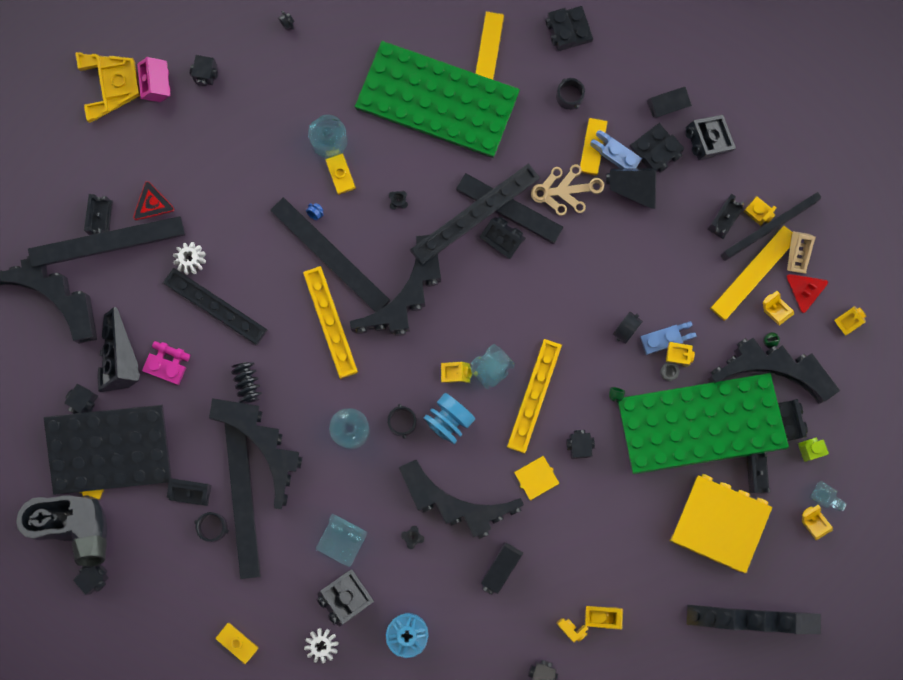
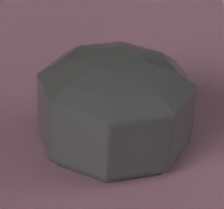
M668 362L662 365L660 375L663 380L670 382L678 378L680 370L677 364Z

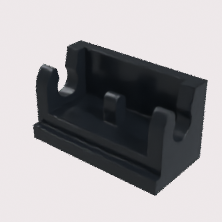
M686 86L647 100L652 117L656 118L692 106Z
M732 193L708 227L709 231L722 239L725 238L744 206V202H737L735 200L736 196Z
M95 194L88 195L84 231L88 235L109 231L113 200H110L107 196L103 195L100 198Z
M767 453L746 456L749 494L770 493Z
M169 478L167 498L171 501L208 506L212 485Z

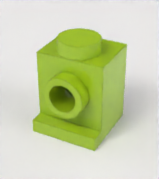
M816 437L798 443L804 462L829 454L824 439L818 441Z

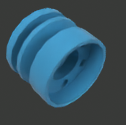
M444 393L437 401L438 406L442 410L438 412L431 408L430 412L435 418L433 419L426 414L423 419L438 436L455 444L457 439L452 433L461 437L462 433L457 427L460 425L468 429L476 418L453 397Z
M400 614L392 620L387 628V645L397 656L404 658L414 657L421 653L427 644L429 636L428 627L424 620L416 614ZM406 630H409V634L413 635V637L409 638V641H405V637L401 635Z

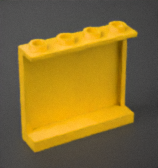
M702 474V476L698 475L695 478V483L670 542L745 574L772 507L764 499L757 498L755 500L750 498V494L745 491L739 490L736 492L731 489L732 486L720 482L718 484L713 482V478L705 474Z

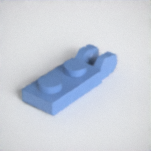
M601 130L597 131L596 136L606 143L605 147L597 140L590 142L591 147L595 148L600 152V155L619 168H636L642 159Z
M690 321L678 326L674 325L641 336L640 339L646 355L667 349L669 342L682 344L684 341L697 337L696 333H689L683 337L680 335L679 331L693 326L692 322Z

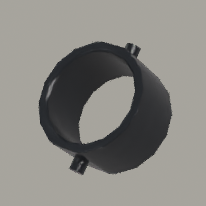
M575 78L562 79L556 94L558 104L564 109H578L584 99V85ZM565 86H574L580 91L581 98L576 102H567L561 97L560 90Z
M629 312L614 331L613 335L617 337L616 340L618 342L621 340L626 344L643 321L638 318V314L634 315L632 312Z
M398 404V407L390 411L387 419L389 429L395 435L402 436L403 439H406V436L414 431L417 422L414 412L401 404ZM400 410L410 412L414 418L412 428L404 433L395 431L390 424L392 415Z
M204 513L194 522L197 535L204 541H219L229 533L227 521L219 513ZM210 515L219 517L222 522V531L214 539H208L201 531L203 520Z

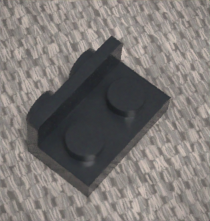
M494 217L490 220L480 238L511 259L526 238L523 236L522 231L507 225L508 222L504 218Z
M798 399L778 403L787 441L807 437L808 427L806 422H803V406L799 403Z

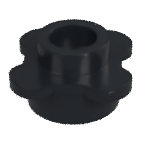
M282 10V15L278 17L280 23L286 30L290 27L293 30L294 19L289 13L285 14Z
M405 191L390 192V208L392 210L396 208L406 209L408 207L406 202L407 193Z
M412 526L409 531L401 534V538L406 541L409 549H414L415 545L424 542V536L420 535L417 526Z

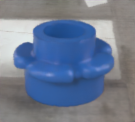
M308 204L306 213L310 218L318 220L323 217V208L319 204Z

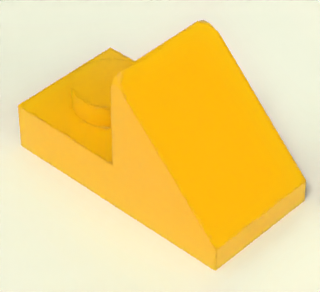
M586 606V626L622 629V608Z

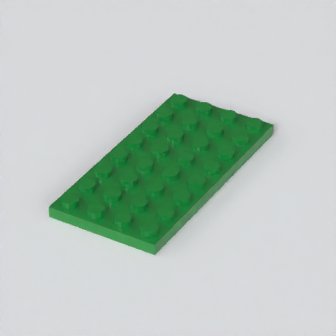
M381 41L356 102L355 109L494 158L520 89Z
M770 373L624 397L622 401L618 402L632 474L789 448Z

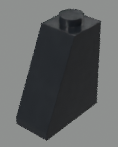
M611 168L610 173L606 174V185H610L611 191L651 209L656 208L657 168Z
M505 542L481 581V584L484 585L482 589L491 595L494 592L498 594L522 557L523 552Z

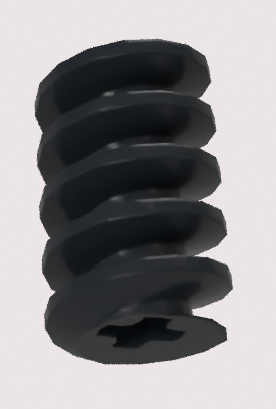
M243 362L231 366L235 368L231 373L237 375L233 378V381L238 383L235 385V389L241 390L237 393V396L243 397L239 400V403L247 404L260 400L257 397L262 392L256 391L260 384H254L258 377H252V374L257 371L250 369L251 366L255 365V362Z

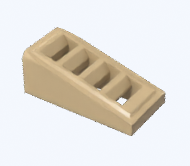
M793 231L788 271L806 273L815 236ZM795 262H800L801 266L795 265Z

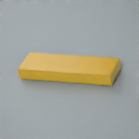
M589 118L580 163L581 173L598 175L601 155L600 152L591 147L590 142L597 140L602 144L604 143L596 136V133L599 130L606 132L607 121Z

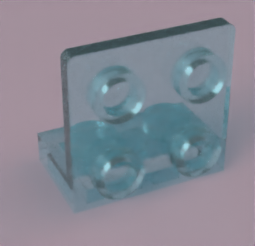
M332 513L328 520L330 522L316 550L350 567L369 532Z

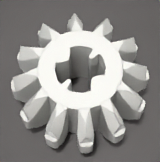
M191 242L188 247L186 243H183L184 248L177 247L179 253L173 254L174 258H176L173 263L178 266L177 269L180 272L184 270L186 275L190 273V270L193 274H196V268L199 270L203 269L200 264L206 263V260L203 259L206 254L204 251H201L200 245L195 247V244ZM190 256L193 259L189 261L187 260V257Z
M319 628L317 631L318 636L312 631L310 635L313 639L306 638L305 640L311 644L304 647L305 650L311 649L312 651L307 655L308 658L313 654L316 655L314 662H317L319 657H321V662L325 663L326 657L329 660L333 659L330 652L334 654L338 652L332 646L339 645V642H332V639L336 637L335 634L328 637L329 629H326L323 635L322 629ZM324 641V645L327 647L320 651L317 643Z

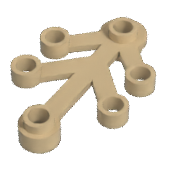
M575 164L571 166L570 172L558 187L550 188L553 182L561 178L563 174L560 167H554L550 176L543 184H537L532 188L531 197L537 203L546 202L556 210L557 215L563 216L567 212L566 206L557 203L550 197L558 195L574 207L576 213L581 214L585 211V204L577 201L570 194L591 191L593 194H600L604 189V182L600 178H594L588 184L568 186L575 177L581 174V167ZM575 167L579 169L577 174L572 172V169ZM559 170L561 173L559 176H555L553 172ZM599 184L600 189H593V185ZM543 191L544 195L542 197H538L537 192ZM579 204L584 207L581 211L576 209V206ZM564 207L565 211L559 213L558 208Z

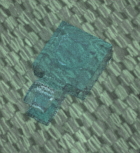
M819 481L809 497L825 508H828L831 504L839 511H843L847 503L835 497L838 491L823 481Z

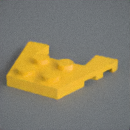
M81 52L75 53L77 66L80 71L98 68L103 101L84 105L88 123L99 119L140 96L136 65L133 58L104 57L98 54L87 55Z

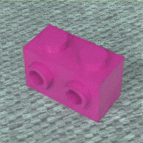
M146 57L137 63L141 99L161 102L170 97L171 89L169 86L167 61Z

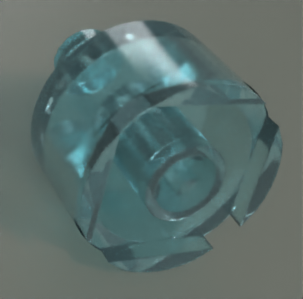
M322 115L310 124L308 136L315 153L325 158L342 154L347 146L348 137L346 128L339 118L333 115Z
M495 344L486 350L487 353L484 356H478L471 363L473 365L471 373L487 390L489 385L494 387L509 374L507 370L509 368L513 370L515 367L512 359L500 346Z
M342 409L332 417L330 435L339 446L345 449H356L367 441L370 434V425L363 413L355 409ZM347 425H350V426H353V425H354V427H353V430H354V431H353L352 433H350V432H347V433H346V431H347L346 426H347Z

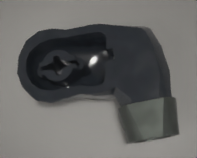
M69 495L52 498L37 497L24 503L19 510L16 523L18 530L25 537L34 540L57 539L73 541L72 547L75 564L91 567L104 563L107 547V521L105 512L97 499Z

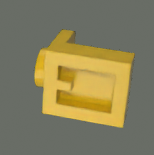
M756 196L744 210V213L761 226L765 221L769 223L774 218L775 214L773 212L777 207L773 206L771 208Z
M853 306L834 321L846 336L866 322L864 318L867 316L860 307L857 309Z
M669 342L666 362L682 364L684 367L689 366L694 361L695 352L692 351L693 346Z
M441 363V382L470 383L472 369L469 363Z
M561 618L556 622L572 642L576 640L580 642L587 635L586 631L588 628L586 625H583L575 632L576 626L569 619L565 621Z

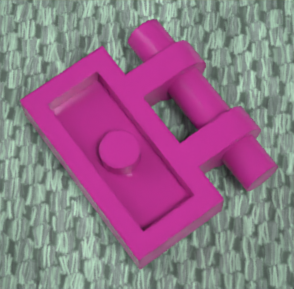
M154 341L152 348L158 350V354L156 356L149 353L142 371L179 385L186 370V367L180 365L181 360L188 362L191 355L185 353L183 349H175L169 347L167 343ZM165 354L174 356L173 362L164 359Z

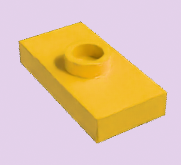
M343 153L325 159L338 195L356 189Z
M227 623L215 638L244 664H247L259 649L258 646L231 623Z

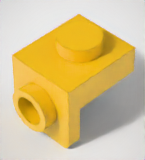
M778 291L768 295L763 301L764 312L779 326L794 315V310L781 299Z
M819 505L809 507L803 512L802 523L815 540L833 531V527L821 513Z

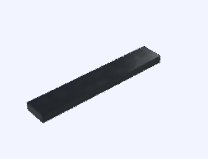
M467 173L464 174L456 188L458 192L475 201L494 189ZM514 199L496 211V213L555 244L563 230V226Z
M816 192L736 243L720 256L724 261L730 259L816 204L821 199V195Z
M174 267L163 281L164 285L255 345L259 344L268 331L265 327Z

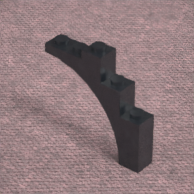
M429 235L416 236V245ZM438 254L422 266L415 258L413 270L402 291L391 303L378 312L364 318L351 320L352 332L356 331V334L366 333L368 329L383 331L386 330V327H390L391 334H395V336L406 335V332L410 331L407 309H411V311L422 310V307H425L423 285L426 284L430 287L436 286L441 282Z
M29 256L26 257L27 259L20 260L21 267L13 266L6 271L0 270V285L30 288L44 294L53 301L64 315L74 342L80 344L97 340L90 296L85 292L83 293V291H75L70 295L67 277L61 273H52L48 277L47 267L32 268Z
M745 338L736 344L738 346L734 350L736 355L726 361L728 365L724 368L718 366L710 372L712 376L708 378L710 383H716L738 373L753 371L772 373L797 383L808 391L819 404L827 401L840 391L813 353L807 356L802 354L794 361L782 345L779 348L773 346L765 354L754 338L750 340Z
M212 398L209 419L238 429L249 437L261 450L268 462L273 477L275 490L274 509L282 510V506H286L288 494H284L285 487H289L291 475H288V471L296 472L297 468L301 469L302 457H299V452L276 448L277 445L281 446L282 434H279V429L257 425V422L261 423L263 411H259V406Z
M417 459L399 467L418 511L427 512L433 509V504L436 503L445 523H450L451 526L461 522V517L464 516L473 538L477 536L478 539L489 535L488 531L492 529L489 521L492 520L493 524L504 519L502 515L509 512L511 515L522 511L520 507L524 506L521 498L495 505H481L461 501L436 486L424 473Z
M687 605V625L727 630L821 634V614Z

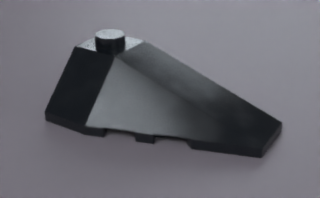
M113 307L104 314L102 339H105L102 350H100V356L103 357L102 368L98 367V392L130 388L139 381L140 377L138 363L119 311L116 307Z

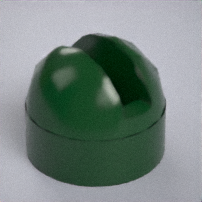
M768 333L764 336L763 343L768 348L778 346L780 337L776 333ZM776 338V340L768 342V339Z
M611 387L609 391L610 400L614 402L616 399L617 403L622 401L625 390Z

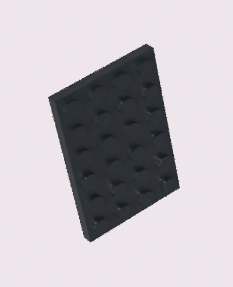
M163 404L43 417L53 495L168 483L169 478H172Z

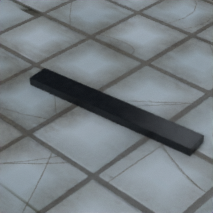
M528 163L411 248L410 252L422 266L537 182L540 177Z
M284 197L270 209L294 235L374 312H378L390 302V299Z
M181 216L32 247L28 248L31 267L37 268L185 236Z
M225 424L240 579L261 577L247 438L238 429Z

